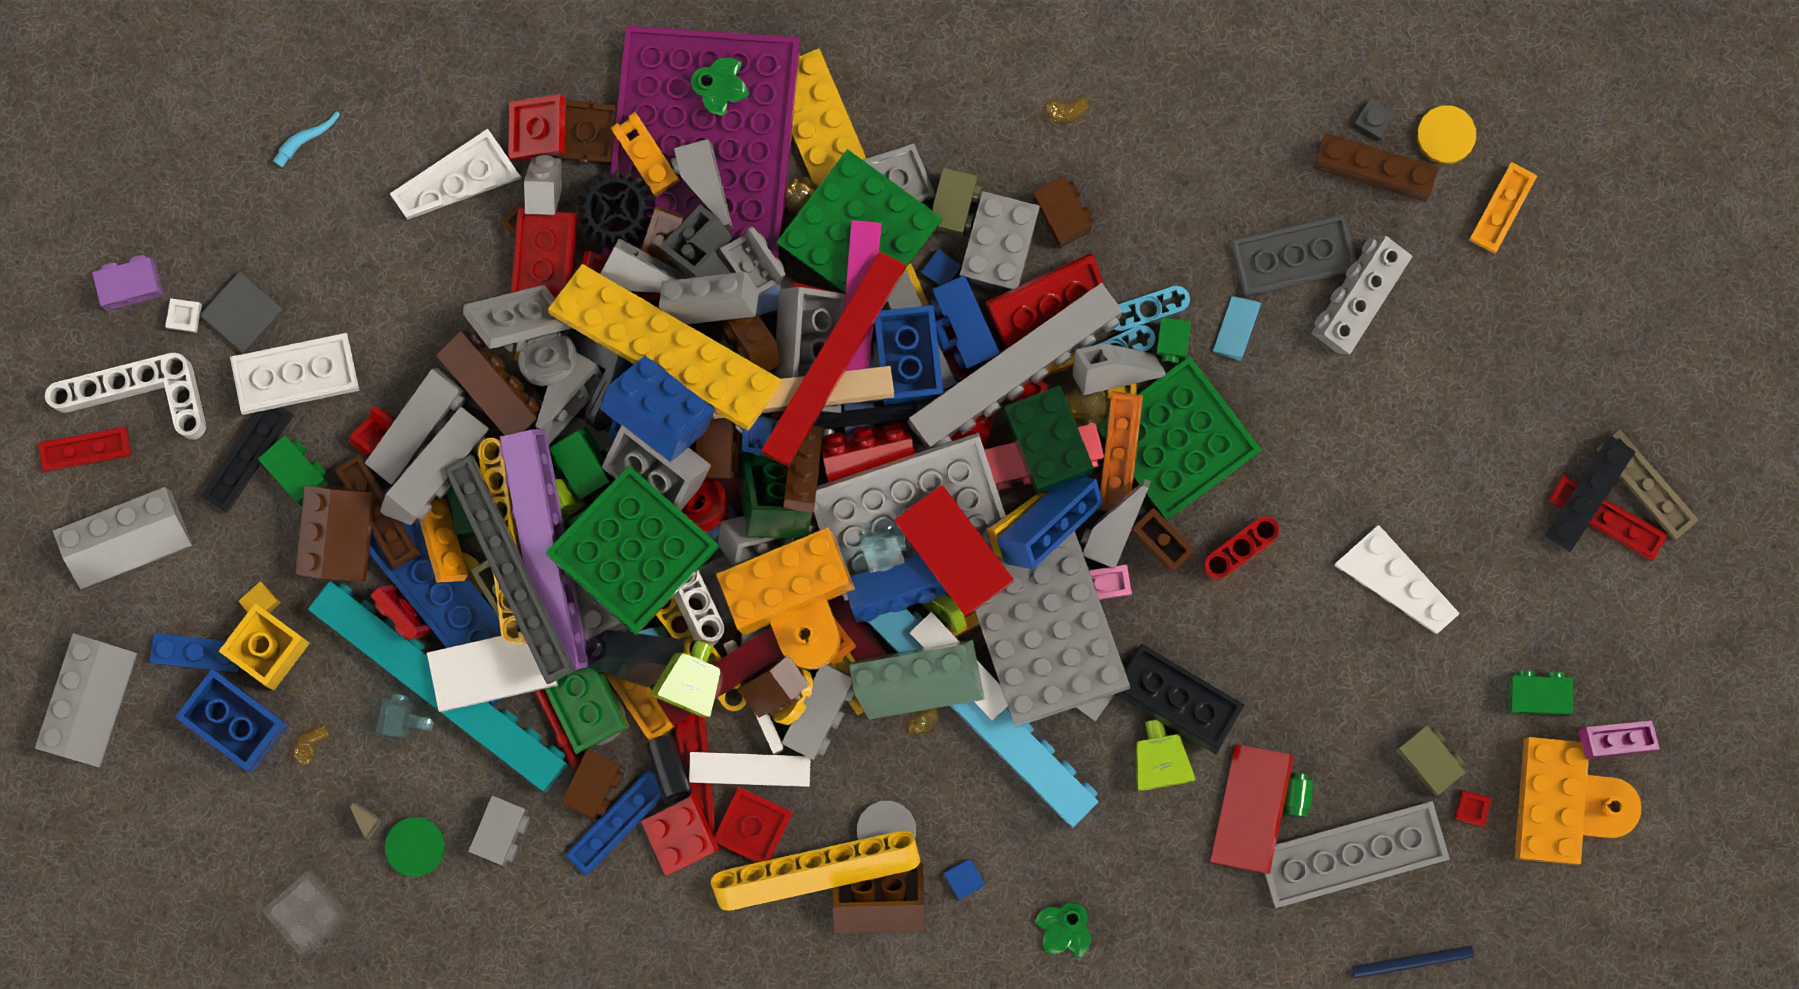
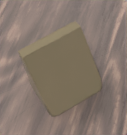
M352 803L350 808L361 832L366 839H370L382 820L362 805Z

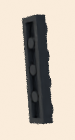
M283 407L257 412L201 497L228 513L261 465L258 458L276 443L294 415Z
M1611 435L1608 436L1544 536L1568 552H1571L1636 451Z

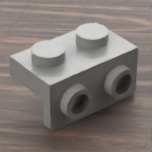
M754 227L747 229L742 237L721 247L717 252L730 273H747L759 290L758 297L777 287L785 276L781 261L773 256L767 247L765 238L757 233Z

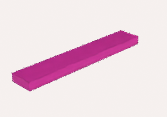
M854 220L851 222L844 310L879 253L881 223ZM873 325L846 371L870 368Z

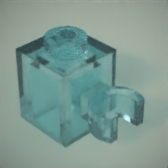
M894 526L859 536L870 573L879 570L882 572L893 569V566L905 562L902 552L908 551L903 534L896 535Z
M392 694L391 699L382 698L376 734L409 740L412 728L432 732L434 720L414 716L416 704L409 702L408 696Z

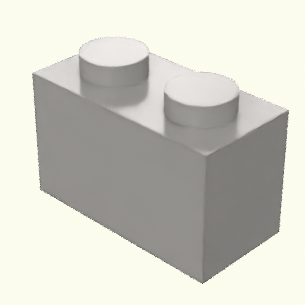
M550 155L532 157L524 180L525 214L555 215L562 192L561 159L553 158Z
M491 796L468 852L503 866L506 865L507 861L512 862L519 847L515 844L518 834L525 833L530 821V817L526 816L528 810Z

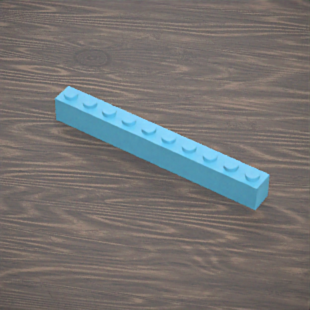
M907 609L900 612H889L879 615L872 621H866L897 653L924 649L910 634L924 619L916 611L913 614ZM975 702L950 705L1071 828L1099 802L1095 798L1098 795L1096 790L1086 781L1081 784L1074 777L1077 773L1075 769L1065 760L1060 763L1052 755L1055 752L1053 747L1044 739L1039 742L1031 734L1034 729L1029 723L1015 728L1008 707L992 721Z

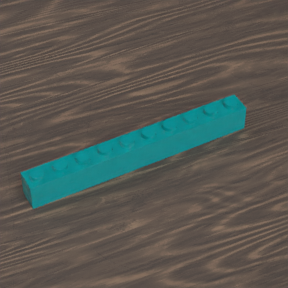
M330 581L308 610L438 710L428 656L422 651L425 646L417 639L407 640L395 630V623L387 617L385 621H382L375 615L378 612L377 608L365 599L362 603L352 597L355 591L346 584L340 582L337 586ZM490 701L441 712L545 793H547L568 766L563 761L566 755L554 745H551L549 748L545 747L539 742L542 738L540 734L529 726L526 730H523L516 724L519 719L506 708L500 712L492 706Z

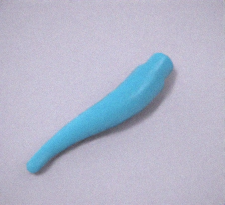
M338 111L334 112L329 120L319 126L301 130L288 138L279 148V153L273 162L283 168L288 159L292 158L302 144L325 132L334 124L340 113Z

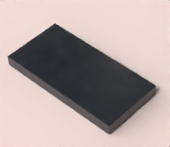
M1142 643L1125 670L1130 689L1114 694L1215 755L1220 750L1244 707L1243 703Z

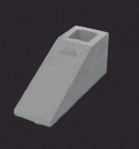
M1104 343L1075 350L1072 376L1083 395L1160 378L1166 375L1154 353Z

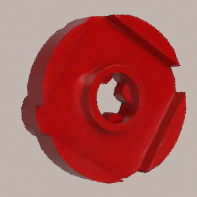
M705 478L701 487L681 512L704 532L710 531L718 524H721V521H725L729 517L728 494L719 481ZM702 501L704 505L700 509L693 510L697 507L696 503Z

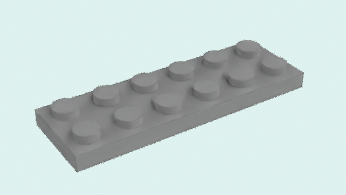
M1433 801L1277 844L1275 846L1270 875L1265 873L1264 875L1275 909L1447 861L1450 858Z

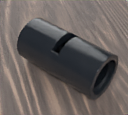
M662 736L648 742L645 747L663 802L673 803L690 796L692 790L674 737Z

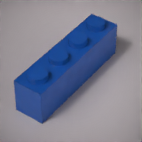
M1081 478L1050 490L997 539L1004 563L1032 570L1103 505L1096 479Z
M919 555L850 576L855 589L847 592L856 622L872 621L879 615L889 612H900L908 606L920 602L929 603L938 596L948 594Z

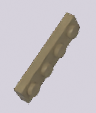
M1619 430L1612 437L1636 451L1619 478L1675 541L1697 523L1699 519L1626 435ZM1603 444L1596 449L1597 452H1599Z

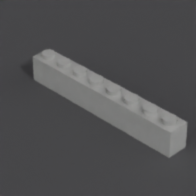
M1100 283L909 418L908 426L926 450L952 442L951 437L958 432H961L963 435L976 426L975 420L985 415L987 418L1001 408L999 403L1006 398H1009L1011 401L1025 391L1023 386L1030 381L1036 384L1049 374L1047 370L1055 364L1060 367L1073 357L1071 353L1079 347H1089L1096 341L1094 336L1104 330L1105 333H1108L1120 324L1118 319H1120L1123 310L1105 286Z

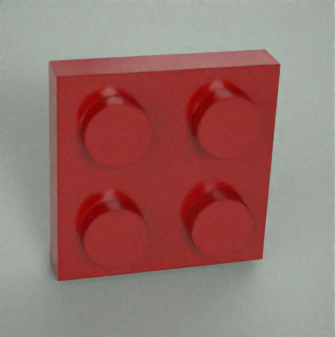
M558 94L509 102L508 159L521 161L531 159L532 157L536 158L540 155L554 156L565 154L566 97Z
M395 584L378 587L370 595L376 601L374 605L377 610L384 616H389L395 623V630L402 637L412 640L429 636L433 633L432 629Z
M738 786L714 839L717 844L757 863L771 860L793 812Z
M696 796L689 797L641 821L665 876L720 851Z

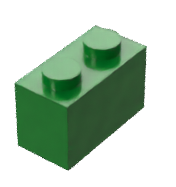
M587 427L574 432L549 448L552 453L551 460L557 469L563 471L568 479L566 484L570 492L575 496L577 495L580 500L615 480L613 476L601 468L606 458L602 455V451Z
M283 436L258 460L296 503L303 506L305 485H327L328 482L323 477L327 472L316 460L311 463L304 456L307 449L297 438L291 441L288 437Z
M1517 671V675L1508 678V714L1572 715L1574 678H1565L1564 672H1547V677L1535 676V671Z

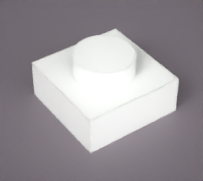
M170 298L165 327L170 330L197 333L202 304Z

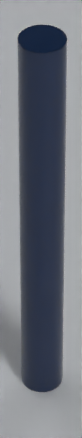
M1472 946L1353 966L1352 972L1354 979L1474 958Z

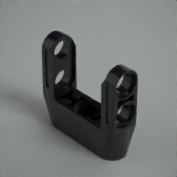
M571 327V329L565 330L562 335L568 336L572 340L577 353L606 369L586 408L587 424L597 431H602L613 420L602 411L601 417L595 421L597 414L601 411L600 407L607 387L634 364ZM536 385V391L545 396L548 385Z

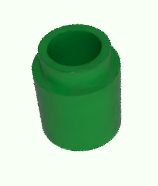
M1290 774L1283 815L1308 817V810H1311L1314 781L1308 780L1307 774Z

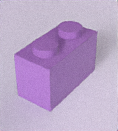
M145 255L130 258L128 260L129 263L121 265L109 263L102 265L99 271L92 272L100 306L109 311L164 296L156 262L150 257L146 258Z

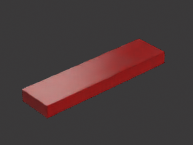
M1563 475L1548 502L1562 509L1578 483ZM1607 499L1604 500L1589 523V526L1650 561H1654L1668 536L1666 533Z

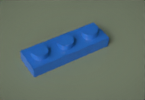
M153 634L149 663L205 670L214 669L233 673H240L241 670L238 665L219 652L226 641Z

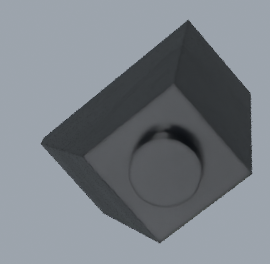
M607 629L589 639L587 647L588 667L648 687L658 681L675 653H683L684 641L676 638L646 634L635 635L630 632Z

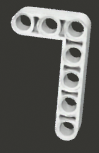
M168 353L55 382L45 392L46 402L57 411L66 413L165 388L176 431L185 438L194 440L200 438L206 430V422L191 362L179 353ZM176 362H182V371L177 375H172V365ZM148 369H153L154 377L152 380L143 382V373ZM124 376V386L115 390L113 386L116 378ZM90 384H96L95 394L86 397V387ZM183 390H189V399L184 403H178V394ZM62 391H67V400L62 404H57V395ZM195 418V428L186 432L184 430L185 422L187 419Z
M697 571L690 578V582L685 583L674 595V598L695 642L697 640L713 646L723 635L724 624L699 571ZM689 599H699L703 605L702 610L692 609L689 605ZM710 625L713 627L716 633L715 637H706L702 633V626Z

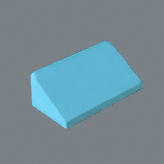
M1231 297L1213 352L1241 361L1261 305L1260 302Z

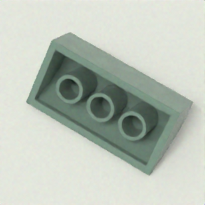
M973 640L862 659L849 665L855 696L868 719L985 699Z

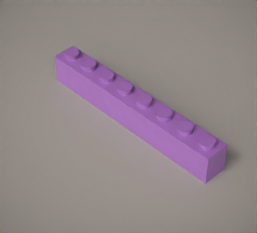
M533 429L500 436V454L505 461L507 472L506 485L511 493V512L516 520L518 530L517 544L522 551L523 561L575 670L588 667L587 645L575 581L546 556V551L565 533L546 429Z

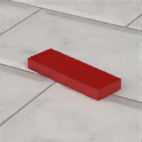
M127 427L38 442L43 472L132 457Z

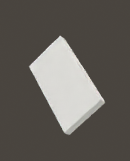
M347 333L230 357L242 415L359 391Z
M502 636L427 653L439 712L558 686L557 681L546 684L528 644L510 643Z

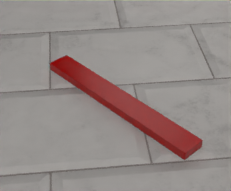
M882 252L878 253L763 446L762 454L789 467L903 275L906 264Z
M690 598L689 605L695 610V599ZM671 599L665 604V609L670 606ZM678 617L673 621L672 629L676 633H684L688 630L684 617ZM667 630L668 638H673ZM693 642L690 646V653L692 652L695 642ZM692 714L676 724L677 747L688 781L690 752L709 753L706 718L696 714ZM689 783L692 794L687 798L696 796L710 830L715 835L716 826L712 784Z

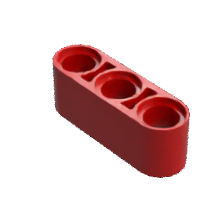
M1263 516L1224 543L1204 561L1203 572L1205 576L1212 581L1223 580L1267 548L1279 535L1280 528L1278 522L1272 517ZM1261 524L1269 525L1273 531L1272 537L1268 539L1260 537L1257 527ZM1244 542L1249 548L1248 555H1237L1233 550L1234 543ZM1213 559L1221 560L1225 565V571L1221 574L1213 573L1209 567L1210 561Z

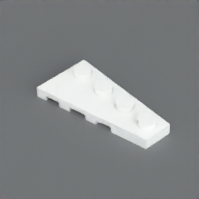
M486 129L391 192L390 195L407 220L522 178L491 132Z
M1379 525L1334 564L1335 567L1380 595L1387 602L1401 609L1405 614L1435 634H1438L1460 614Z

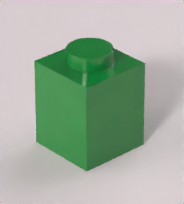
M1161 317L1155 356L1162 358V363L1176 365L1179 364V360L1184 361L1186 359L1191 321Z

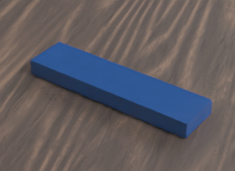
M648 769L565 854L585 876H588L662 800L654 772Z

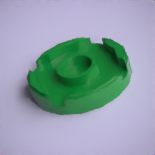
M410 817L399 821L391 828L386 838L385 853L388 862L397 872L405 876L421 877L430 874L440 866L445 856L446 847L443 832L435 823L425 818Z

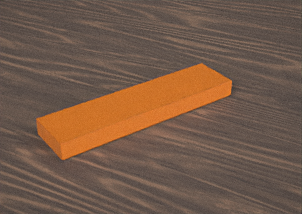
M1111 392L1100 488L1103 505L1098 510L1109 511L1132 491L1143 395Z

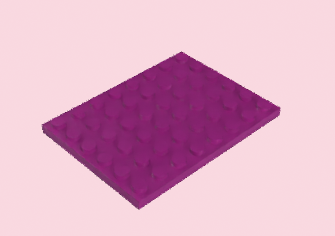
M626 25L616 123L622 124L629 119L628 116L636 112L672 169L671 158L676 157L674 148L708 139L713 146L733 230L728 231L733 238L727 244L742 237L747 229L754 227L757 233L765 238L767 247L773 256L779 259L781 247L776 242L781 237L783 228L801 39L798 37ZM733 58L741 62L740 70L736 76L745 83L749 95L740 101L727 102V110L724 116L715 115L704 107L702 96L695 93L691 86V78L697 69L711 67L717 59ZM704 76L701 78V83L704 86H710L711 79ZM634 129L627 134V137L631 141L640 134ZM614 136L611 165L612 178H614L615 171L619 169L622 171L623 178L630 171L634 174L633 180L637 177L643 179L620 141ZM677 175L680 179L679 182L656 196V202L649 205L653 207L659 206L684 215L682 223L699 205L710 211L685 183L681 175ZM626 188L611 189L608 196H617L621 191L625 192ZM637 195L632 198L633 203L630 206V214L637 218L639 200ZM608 202V205L612 208L614 214L615 212L617 215L621 213L623 216L627 217L622 211L620 205L619 207L617 205L613 206ZM618 223L607 231H621L628 228L629 225ZM642 232L637 235L641 240L640 243L637 244L632 238L629 239L630 245L640 250L646 236ZM611 241L606 248H603V256H610L613 250Z

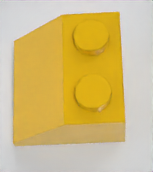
M255 603L219 652L274 691L310 642Z

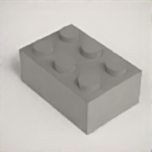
M982 191L960 277L965 275L969 285L1000 293H1006L1019 287L1040 206Z

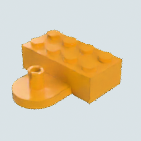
M828 527L716 574L736 627L743 635L771 624L783 655H788L796 667L801 669L813 670L821 668L835 657L840 646V632L828 600L852 591L855 587L835 536Z
M1534 737L1523 739L1515 859L1567 865L1581 864L1583 836L1617 838L1626 835L1634 829L1641 816L1639 795L1629 783L1622 779L1588 775L1589 759L1585 758L1581 742Z

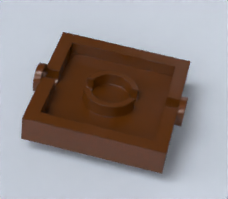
M586 99L585 102L566 100L565 154L554 155V157L562 160L577 161V163L612 165L615 134L610 127L616 124L618 105L597 103V100Z

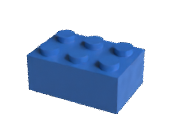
M934 305L882 310L875 320L880 367L891 366L894 398L883 399L884 406L937 399L943 394Z
M646 355L607 387L600 407L613 420L625 426L670 462L707 431L715 411L713 407Z
M214 669L210 670L175 716V718L244 770L254 773L290 725L221 672Z

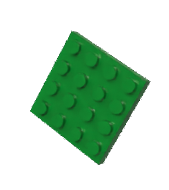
M847 149L776 243L845 294L852 220L881 223L879 252L906 264L907 268L942 222L943 218Z
M1190 356L1167 372L1164 377L1159 378L1138 394L1143 395L1133 479L1138 485L1145 479L1151 481L1146 496L1166 521L1170 520L1262 451ZM1109 416L1096 425L1098 433L1105 442Z
M628 466L546 551V556L633 634L637 635L716 552L719 544L632 467Z

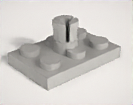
M545 285L465 304L463 308V315L489 349L504 346L506 350L512 352L513 343L517 342L516 352H520L521 349L524 350L526 348L528 339L571 329L570 326L549 315L548 308L555 298Z

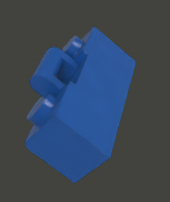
M961 276L932 289L935 298L930 300L931 304L934 305L937 317L942 314L944 317L936 321L937 341L942 352L957 347L958 351L954 352L956 361L960 369L966 367L969 375L997 357L1000 353L966 276ZM949 325L952 326L957 337L952 340L949 339L945 327Z

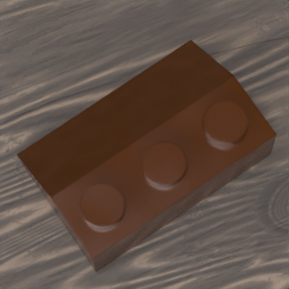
M305 485L296 575L319 579L366 581L375 492L329 485Z
M919 863L916 868L910 871L834 887V934L925 931L923 863Z

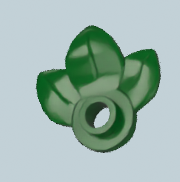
M720 58L711 67H701L692 75L691 86L695 93L702 96L704 107L709 112L724 116L727 110V102L740 101L749 95L745 83L736 76L741 67L740 61L733 58ZM704 76L709 77L711 85L704 86L701 83V78Z
M1069 902L1061 908L1047 907L1038 914L1035 923L1046 930L1043 937V948L1046 954H1058L1067 948L1078 958H1081L1086 953L1091 942V934L1086 927L1088 912L1083 905L1077 902ZM1070 913L1076 914L1078 921L1075 923L1070 922L1067 915Z

